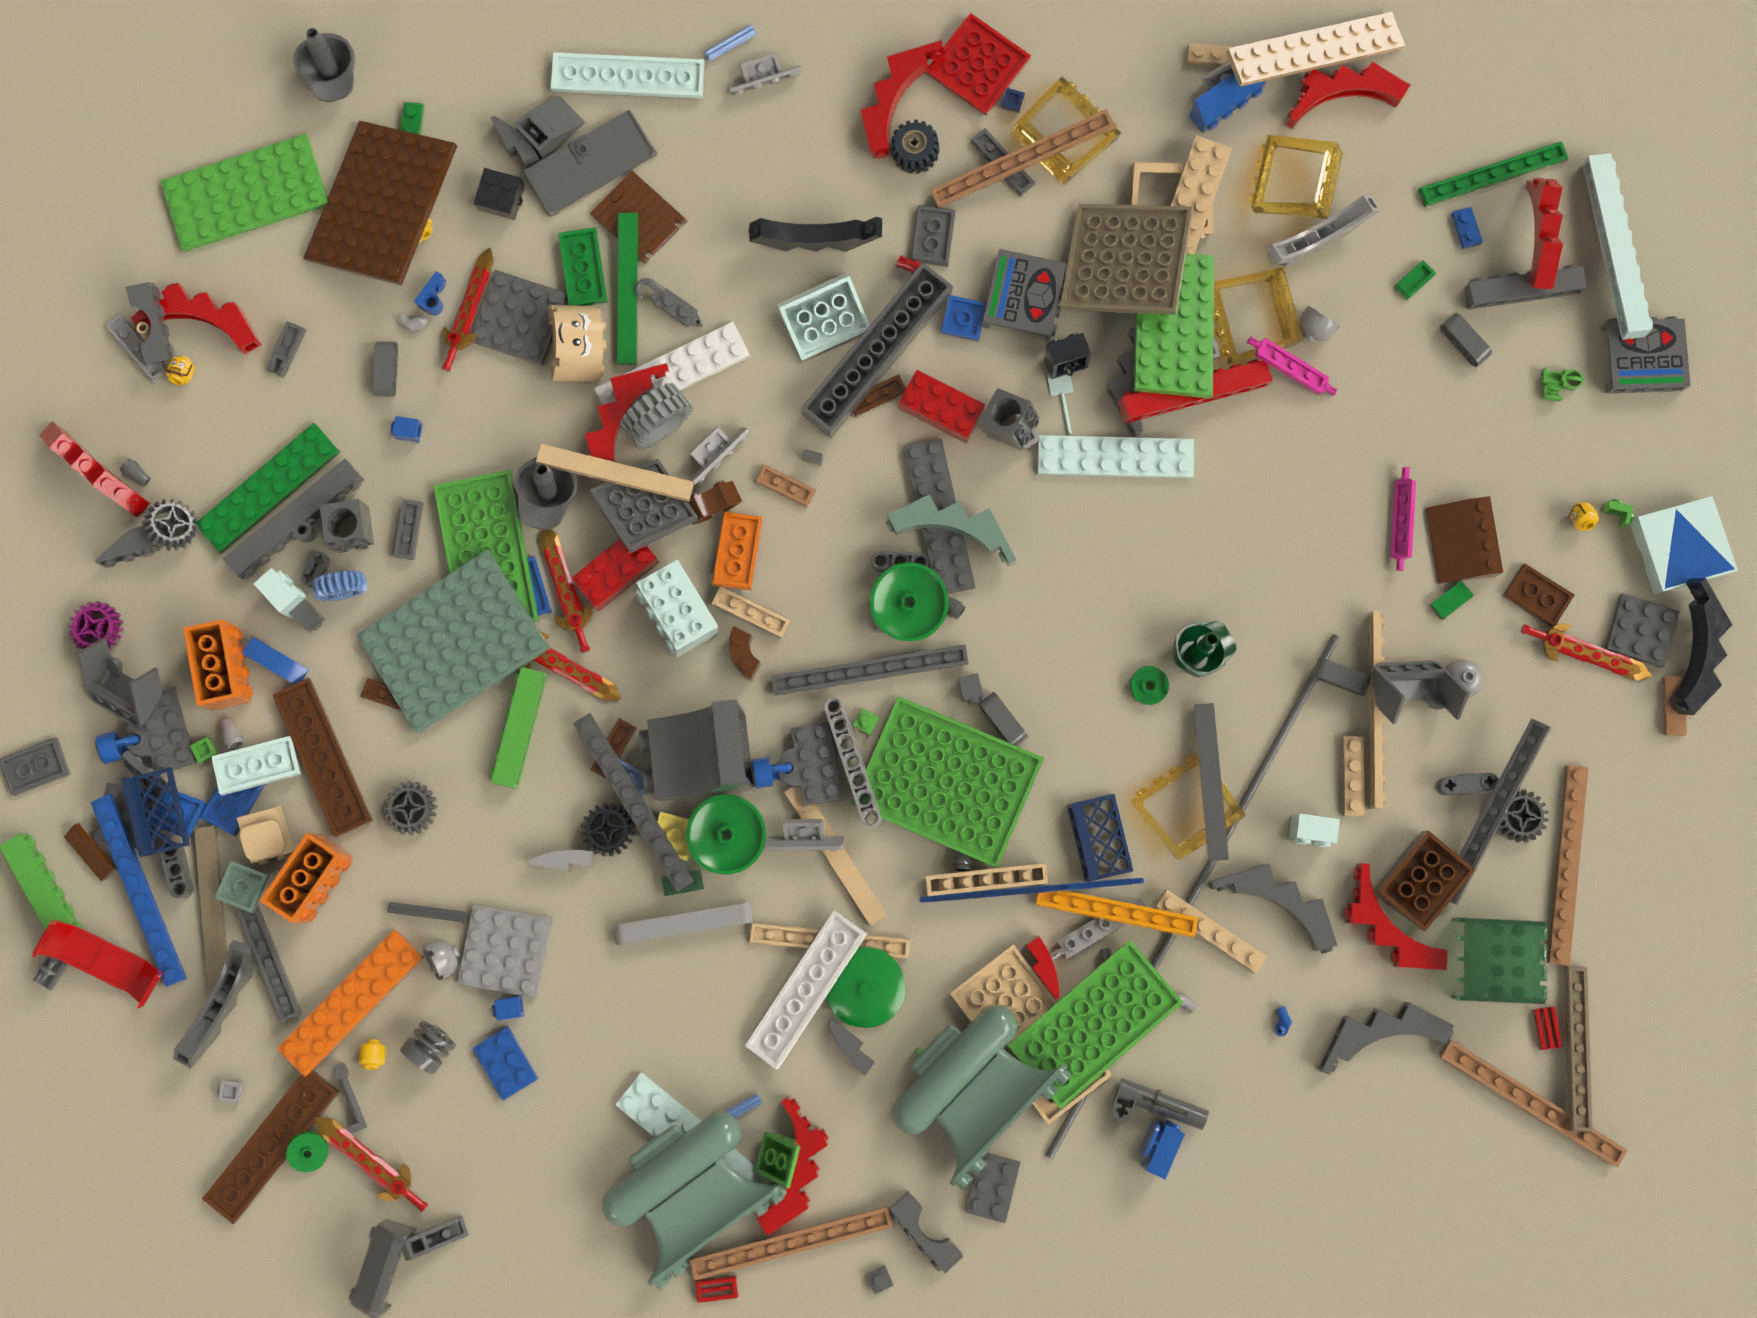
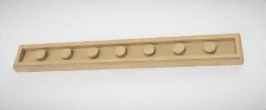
M541 444L536 460L538 465L544 464L550 468L687 502L690 501L694 487L693 481Z
M791 787L784 792L801 819H823L825 836H836L817 805L803 806L800 787ZM844 847L837 851L822 850L869 925L872 926L887 916Z
M751 923L749 943L809 949L821 930ZM866 935L859 947H875L887 952L893 958L908 959L910 939Z

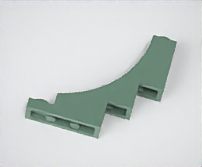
M929 494L887 515L888 521H886V525L890 532L894 531L896 536L907 531L922 528L946 529L972 539L989 554L999 550L998 555L1001 562H1006L1008 567L1016 562V558L990 508L968 518L960 501L938 511Z

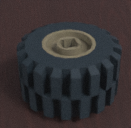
M910 120L906 121V125L900 124L899 130L895 129L894 136L891 138L893 159L898 167L901 165V170L903 171L908 169V173L913 174V171H916V174H920V170L928 171V166L932 168L934 161L937 162L940 150L937 133L930 124L926 126L925 121L918 123V120H914V123H910Z

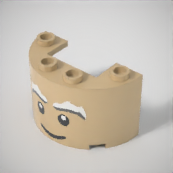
M549 305V325H552L554 358L551 362L552 381L598 382L600 376H604L602 360L603 352H606V340H603L605 321H601V309L597 306Z

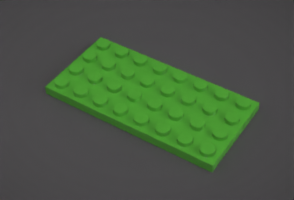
M307 134L160 180L183 252L322 208L327 203L328 198Z
M1186 253L1177 315L1136 313L1134 391L1210 399L1213 396V255H1191Z
M511 470L433 485L449 574L486 550H490L534 622H538L539 616Z
M1128 940L1007 1046L1023 1064L1033 1068L1048 1070L1059 1067L1063 1063L1069 1066L1066 1070L1072 1076L1062 1086L1057 1081L1052 1084L1058 1091L1051 1098L1062 1109L1184 1002L1133 942Z

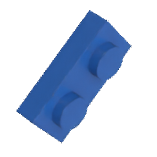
M1472 207L1453 211L1451 216L1462 249L1482 244L1483 240Z

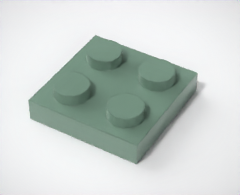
M230 860L214 898L254 913L270 875Z

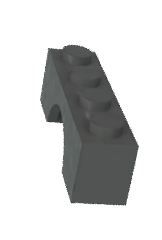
M150 282L127 286L126 291L130 306L144 311L151 322L150 335L140 345L144 363L153 365L170 361L175 352L173 345L169 343L168 336H170V331L164 323L165 311L159 303L160 291L158 287Z
M909 1191L890 1207L892 1211L890 1216L897 1224L901 1222L904 1225L906 1235L911 1240L915 1238L919 1243L918 1249L924 1255L928 1254L933 1259L931 1264L938 1272L942 1270L946 1273L963 1258L962 1252L950 1238L934 1240L927 1237L921 1231L919 1216L922 1206Z

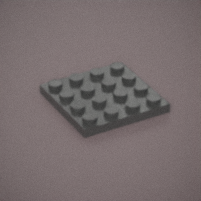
M495 270L472 333H477L473 343L543 366L553 339L552 325H549L548 306L565 305L568 298L567 293Z
M658 458L638 467L670 476ZM606 482L590 490L591 497L629 554L698 521V516L687 501L611 482Z

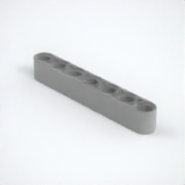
M831 697L826 700L824 709L861 820L869 828H878L882 824V816L846 708L838 698ZM838 703V710L831 712V706ZM842 721L845 722V727L842 730H837V724ZM851 740V746L844 749V741ZM857 758L856 766L849 767V761ZM858 777H863L862 785L856 786L855 780ZM869 795V803L863 805L861 803L862 797ZM870 814H875V822L871 824L868 823V816Z
M751 902L614 926L617 945L752 923L754 920Z

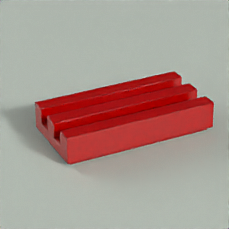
M1555 1007L1533 1009L1540 1050L1563 1047ZM1548 1011H1549V1014H1550V1019H1551V1024H1552V1029H1553V1034H1554L1555 1043L1553 1042V1036H1552V1031H1551V1026H1550ZM1542 1012H1543V1018H1544V1023H1545V1030H1546L1547 1038H1548V1044H1547V1045H1546V1042H1545V1037H1544V1032H1543V1027H1542V1021H1541V1016H1540V1013H1542Z
M737 1276L695 1281L697 1303L739 1297ZM732 1282V1285L700 1289V1286ZM733 1290V1293L701 1297V1293Z

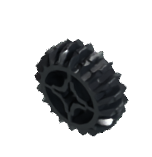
M603 803V810L596 805V813L592 810L588 811L592 816L591 818L584 816V820L589 822L587 825L581 824V827L587 828V831L581 832V835H588L583 842H591L588 845V849L591 850L596 847L594 850L595 854L602 850L601 855L605 857L608 851L612 857L614 856V850H616L617 854H621L619 847L625 850L628 849L627 845L624 844L626 841L628 843L633 842L628 838V835H635V832L629 831V828H634L635 824H628V822L632 821V818L630 816L625 818L628 814L627 810L620 813L622 806L619 805L614 810V803L610 804L609 809L607 804ZM609 813L617 815L623 824L614 825L609 817ZM603 815L602 825L593 829L595 821ZM606 825L617 828L613 829L609 836L608 833L601 831L604 830V827L606 828ZM624 830L621 839L613 845L614 835ZM593 835H603L607 846L600 845Z

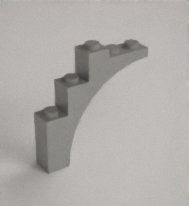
M1371 194L1363 195L1316 226L1289 239L1270 244L1266 247L1269 252L1268 257L1275 264H1282L1285 267L1293 266L1309 253L1318 252L1336 238L1345 237L1381 210Z

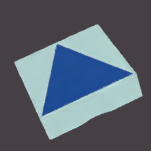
M1713 496L1639 516L1633 519L1630 524L1637 547L1644 559L1645 571L1653 595L1684 587L1690 578H1706L1710 580L1738 571Z

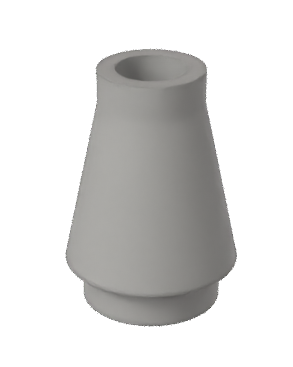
M228 718L221 721L224 745L228 749H235L243 745L244 737L232 719Z

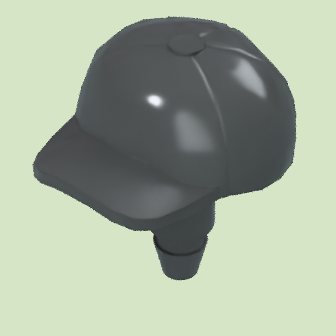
M314 28L308 29L306 32L307 40L299 44L293 55L294 67L298 76L307 83L311 92L320 101L334 102L349 96L354 86L353 70L356 58L353 48L348 40L340 35L333 33L320 34Z
M537 457L525 462L519 468L516 475L515 487L518 493L519 516L522 522L529 527L552 530L561 523L568 505L575 499L578 491V479L575 473L550 468L544 464H536Z

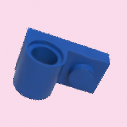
M436 271L414 300L418 308L432 316L439 315L443 311L444 305L437 294L442 292L446 286L444 276ZM436 301L435 306L428 307L430 302Z

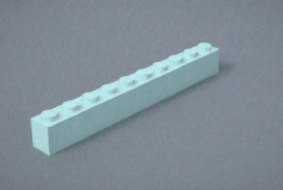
M1611 153L1590 155L1582 164L1621 338L1624 340L1645 337L1652 330L1653 322L1648 314L1649 305L1648 301L1645 300L1644 284L1640 279V266L1637 265L1635 258L1636 249L1632 245V232L1628 228V214L1624 210V197L1619 189L1620 180L1615 172L1616 163L1612 159Z

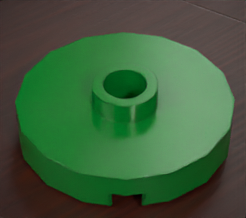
M1145 666L1138 669L1132 675L1129 689L1137 702L1152 706L1160 703L1166 697L1169 691V681L1166 674L1159 670V668ZM1146 683H1151L1152 689H1147Z
M305 1131L295 1135L287 1145V1161L293 1169L299 1172L307 1173L317 1170L325 1163L328 1156L326 1140L319 1133ZM305 1151L311 1152L310 1155H304L303 1153Z

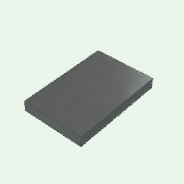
M918 205L911 260L948 267L956 210Z
M56 737L0 759L11 796H17L71 775L59 739Z

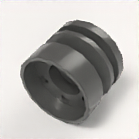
M422 1020L419 1023L420 1029L414 1030V1034L419 1040L408 1038L401 1046L400 1051L420 1069L427 1073L435 1074L442 1065V1060L438 1057V1054L448 1057L449 1051L447 1049L453 1050L456 1044L441 1028Z

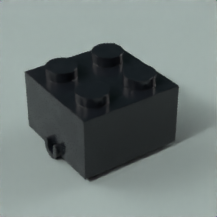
M484 168L474 205L480 211L515 220L519 205L521 206L523 203L522 195L525 183L521 177Z
M1072 333L1067 338L1061 340L1054 339L1046 344L1044 360L1052 379L1065 375L1072 376L1074 372L1089 367L1091 352L1084 333Z

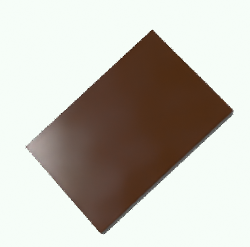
M1526 563L1522 564L1503 594L1504 598L1550 627L1557 625L1575 596Z

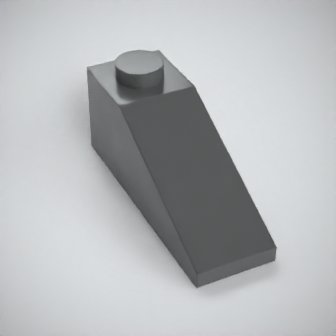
M459 1216L408 1237L402 1249L405 1261L413 1260L468 1236L463 1217Z

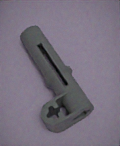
M1123 1078L1119 1082L1111 1105V1114L1120 1122L1129 1120L1135 1105L1149 1110L1151 1114L1155 1112L1203 1130L1209 1114L1208 1110L1163 1094L1160 1089L1155 1091ZM1143 1095L1147 1096L1154 1100L1184 1110L1185 1113L1183 1114L1177 1112L1175 1110L1169 1109L1167 1107L1143 1099L1142 1097ZM1118 1098L1131 1103L1130 1107L1124 1105L1126 1113H1122L1121 1116L1116 1111L1117 1108L1122 1107V1104L1117 1102Z

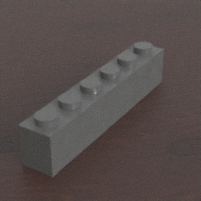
M1575 264L1565 266L1563 269H1558L1553 290L1533 288L1529 284L1531 271L1521 275L1519 273H1511L1507 277L1495 275L1486 280L1481 278L1472 279L1464 287L1468 310L1581 294L1588 288L1584 267H1576Z

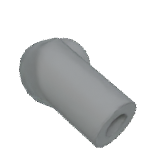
M401 315L398 323L415 332L425 328L428 324V319L423 315L414 319Z
M1176 993L1184 1002L1180 1006H1184L1190 1013L1197 1009L1198 1006L1186 994Z

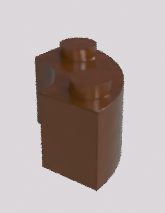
M719 481L713 485L712 489L701 494L697 492L691 495L688 503L698 516V521L692 523V525L710 520L714 514L722 510L727 512L742 502L733 481Z
M733 626L729 639L732 660L743 676L753 681L761 665L760 661L751 653L753 638L751 634Z

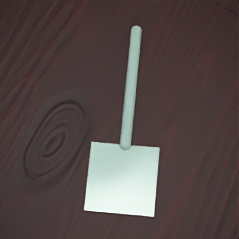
M1048 373L1047 379L1050 395H1061L1067 431L1070 435L1072 431L1064 394L1074 392L1071 376L1065 375L1052 379L1050 373Z

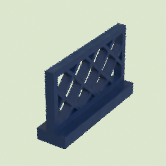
M172 767L121 779L139 858L190 845ZM167 773L168 777L166 786L158 782L161 774ZM146 778L152 782L147 791L142 788L141 779ZM155 785L163 789L159 798L151 794ZM167 792L173 798L170 806L162 801ZM148 797L156 801L152 810L148 809L145 804ZM159 805L167 809L163 818L155 813ZM171 812L177 816L175 825L167 821ZM152 817L161 821L156 830L150 826ZM164 824L172 828L168 837L160 833ZM175 832L181 834L183 843L177 844L171 840ZM157 836L165 841L160 849H156L154 843Z
M1115 794L1068 804L1067 810L1085 882L1133 872ZM1110 799L1112 805L1109 813L1100 808L1102 802ZM1089 804L1095 808L1091 817L1084 814L1082 805ZM1097 811L1107 816L1102 825L1093 820ZM1109 818L1116 822L1117 827L1114 832L1105 827ZM1091 822L1100 827L1095 837L1088 832V826ZM1102 830L1112 835L1107 844L1098 839ZM1114 837L1121 841L1122 846L1119 851L1110 847ZM1095 842L1105 847L1100 856L1093 852L1092 847ZM1107 849L1116 854L1112 863L1103 859ZM1119 857L1126 861L1127 869L1120 870L1114 866ZM1100 861L1109 866L1106 874L1099 875L1097 866Z

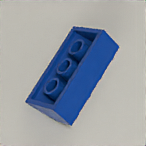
M1233 72L1194 101L1189 117L1202 133L1207 130L1211 131L1219 124L1220 120H1227L1231 117L1234 110L1237 108L1240 110L1248 104V100L1252 97L1254 99L1259 97L1263 93L1262 89L1266 82L1263 81L1239 87Z

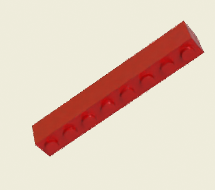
M1253 359L1247 362L1246 365L1241 366L1238 363L1230 366V369L1223 370V368L1213 370V396L1211 399L1149 392L1134 393V391H1130L1122 395L1123 397L1118 401L1124 424L1264 388L1273 379L1267 363L1262 360Z

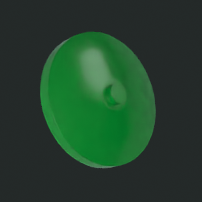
M901 563L888 568L877 578L870 594V610L875 623L885 634L900 641H918L932 635L944 622L949 607L948 592L942 579L932 569L918 563Z
M717 795L702 802L690 816L686 828L687 846L694 860L704 869L722 875L736 874L753 865L761 855L766 842L765 823L760 812L748 800L735 795Z
M861 946L858 947L826 998L832 1011L845 1023L859 1028L876 1027L889 1021L899 1011L905 997V977L900 965L890 954L879 948Z

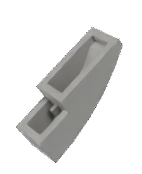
M585 850L553 851L529 859L528 864L570 872L572 864L591 868L594 852Z

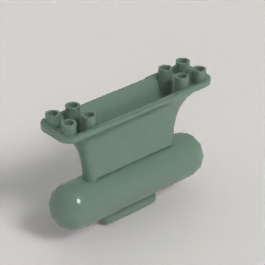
M992 1004L984 1008L962 1032L954 1025H948L912 1063L911 1067L919 1078L899 1097L893 1106L892 1115L894 1122L905 1133L912 1135L920 1134L935 1120L942 1126L950 1138L956 1154V1170L949 1183L953 1187L957 1185L961 1190L973 1180L968 1172L971 1170L977 1175L987 1165L982 1157L1025 1110L1041 1096L1046 1100L1050 1099L1058 1091L1052 1085L1055 1081L1062 1086L1072 1076L1066 1070L1069 1067L1066 1063L1054 1069H1037L1023 1064L1007 1053L1003 1048L1014 1038L1018 1024L1012 1011L1000 1004Z
M715 1112L685 1134L678 1125H671L629 1157V1162L635 1171L609 1189L604 1195L602 1211L605 1218L612 1225L626 1227L643 1216L650 1223L657 1240L659 1257L656 1270L649 1278L648 1283L650 1286L655 1284L658 1290L664 1288L673 1276L677 1278L685 1272V1268L689 1265L686 1261L687 1258L753 1211L760 1217L771 1205L768 1200L771 1199L774 1205L784 1199V1195L787 1193L784 1186L776 1182L761 1184L745 1178L726 1161L724 1156L736 1148L742 1136L738 1120L730 1113Z

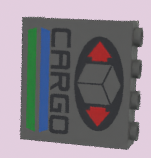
M999 249L982 327L990 329V324L1044 335L1047 336L1046 341H1050L1051 335L1055 336L1057 329L1054 320L1055 317L1059 318L1061 308L1058 306V302L1062 298V283L1065 281L1067 263Z
M1676 316L1666 317L1665 319L1649 317L1652 319L1653 327L1645 337L1624 340L1621 338L1617 318L1608 319L1600 327L1601 330H1607L1611 382L1605 386L1606 394L1684 391L1690 387L1685 318L1677 319Z

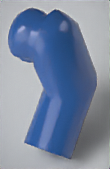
M1284 1005L1275 1009L1279 1016L1274 1030L1277 1036H1285L1292 1024Z

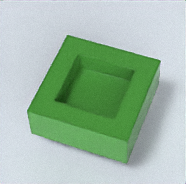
M863 708L853 726L871 735L880 718Z
M210 737L190 745L199 764L211 759V756L219 755Z

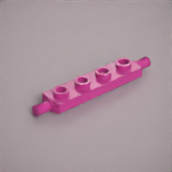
M1252 336L1249 337L1247 344L1256 348L1255 357L1317 395L1323 391L1332 396L1336 394L1337 389L1328 384L1329 377L1267 338L1258 341Z
M1410 467L1401 468V479L1395 481L1390 557L1396 559L1395 571H1404V560L1412 558L1416 481L1409 478Z

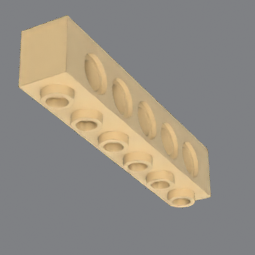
M1046 863L925 876L927 896L1048 883Z

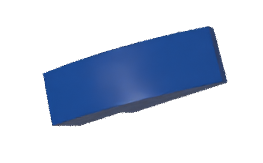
M255 637L251 638L242 652L245 656L293 684L302 681L309 671L306 667Z

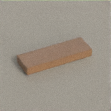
M763 465L755 483L807 508L816 492V489L766 465Z
M1684 676L1662 677L1664 735H1687L1686 715L1678 714L1670 701Z

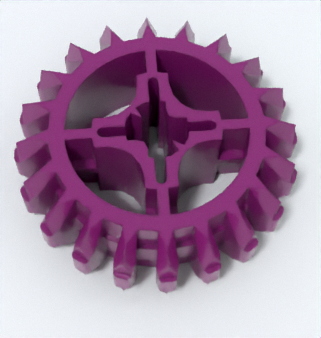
M96 601L94 604L88 602L87 607L80 605L81 611L74 610L76 617H69L73 624L67 625L69 628H72L68 634L73 636L71 642L76 643V648L83 650L94 644L89 643L86 638L95 637L98 640L105 638L110 651L111 644L114 646L118 645L115 641L116 638H122L118 633L124 631L123 628L119 627L124 622L119 619L120 613L115 612L116 609L109 607L107 603L102 604ZM103 613L106 617L97 619L93 617V614Z

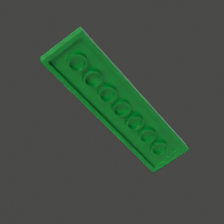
M312 423L195 524L199 526L198 529L216 550L222 554L335 458L340 451L315 423Z

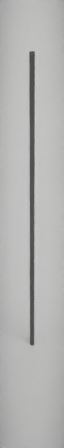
M1333 634L1320 658L1327 660L1330 658L1340 639L1339 636ZM1312 674L1226 828L1227 842L1314 687L1317 679L1312 677ZM1208 861L1186 900L1191 906H1193L1217 861ZM1167 934L1151 963L1156 971L1176 934ZM1088 1094L1072 1106L1046 1153L1047 1157L1054 1158Z

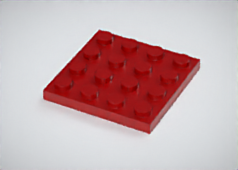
M970 12L945 44L944 50L946 55L933 60L929 65L930 70L925 73L986 116L1031 59V55Z

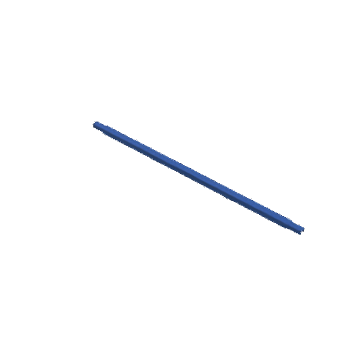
M1127 878L920 897V903L1125 886L1144 883V879Z

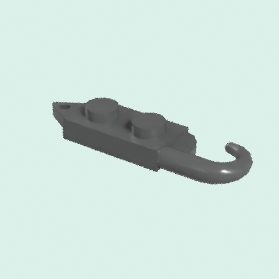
M643 278L637 282L635 292L639 298H643L640 288L643 285H648L655 290L653 294L655 306L686 327L703 326L697 314L698 310L676 294L650 278Z

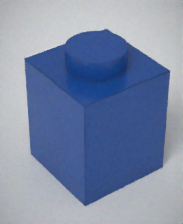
M395 416V421L391 423L390 430L397 440L420 443L423 424L419 419Z
M522 996L495 1000V1005H492L493 1016L497 1017V1021L525 1016Z

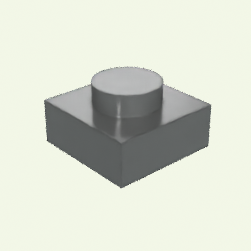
M885 1265L867 1273L868 1280L875 1294L894 1286Z

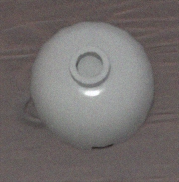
M1310 306L1306 307L1300 317V328L1305 332L1303 336L1311 342L1314 340L1326 341L1339 328L1337 323Z
M1461 659L1453 661L1445 667L1470 693L1469 697L1479 692L1483 685L1484 677L1482 670L1476 663Z
M433 940L422 945L424 948L423 953L430 969L437 971V974L434 976L438 981H442L454 973L458 965L457 957L460 956L455 945L451 947L444 940Z

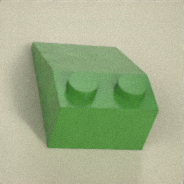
M765 1131L754 1172L786 1188H790L800 1149L799 1144L795 1139L786 1135Z

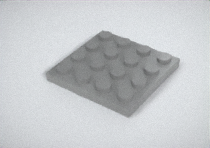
M473 904L457 984L537 998L553 918Z

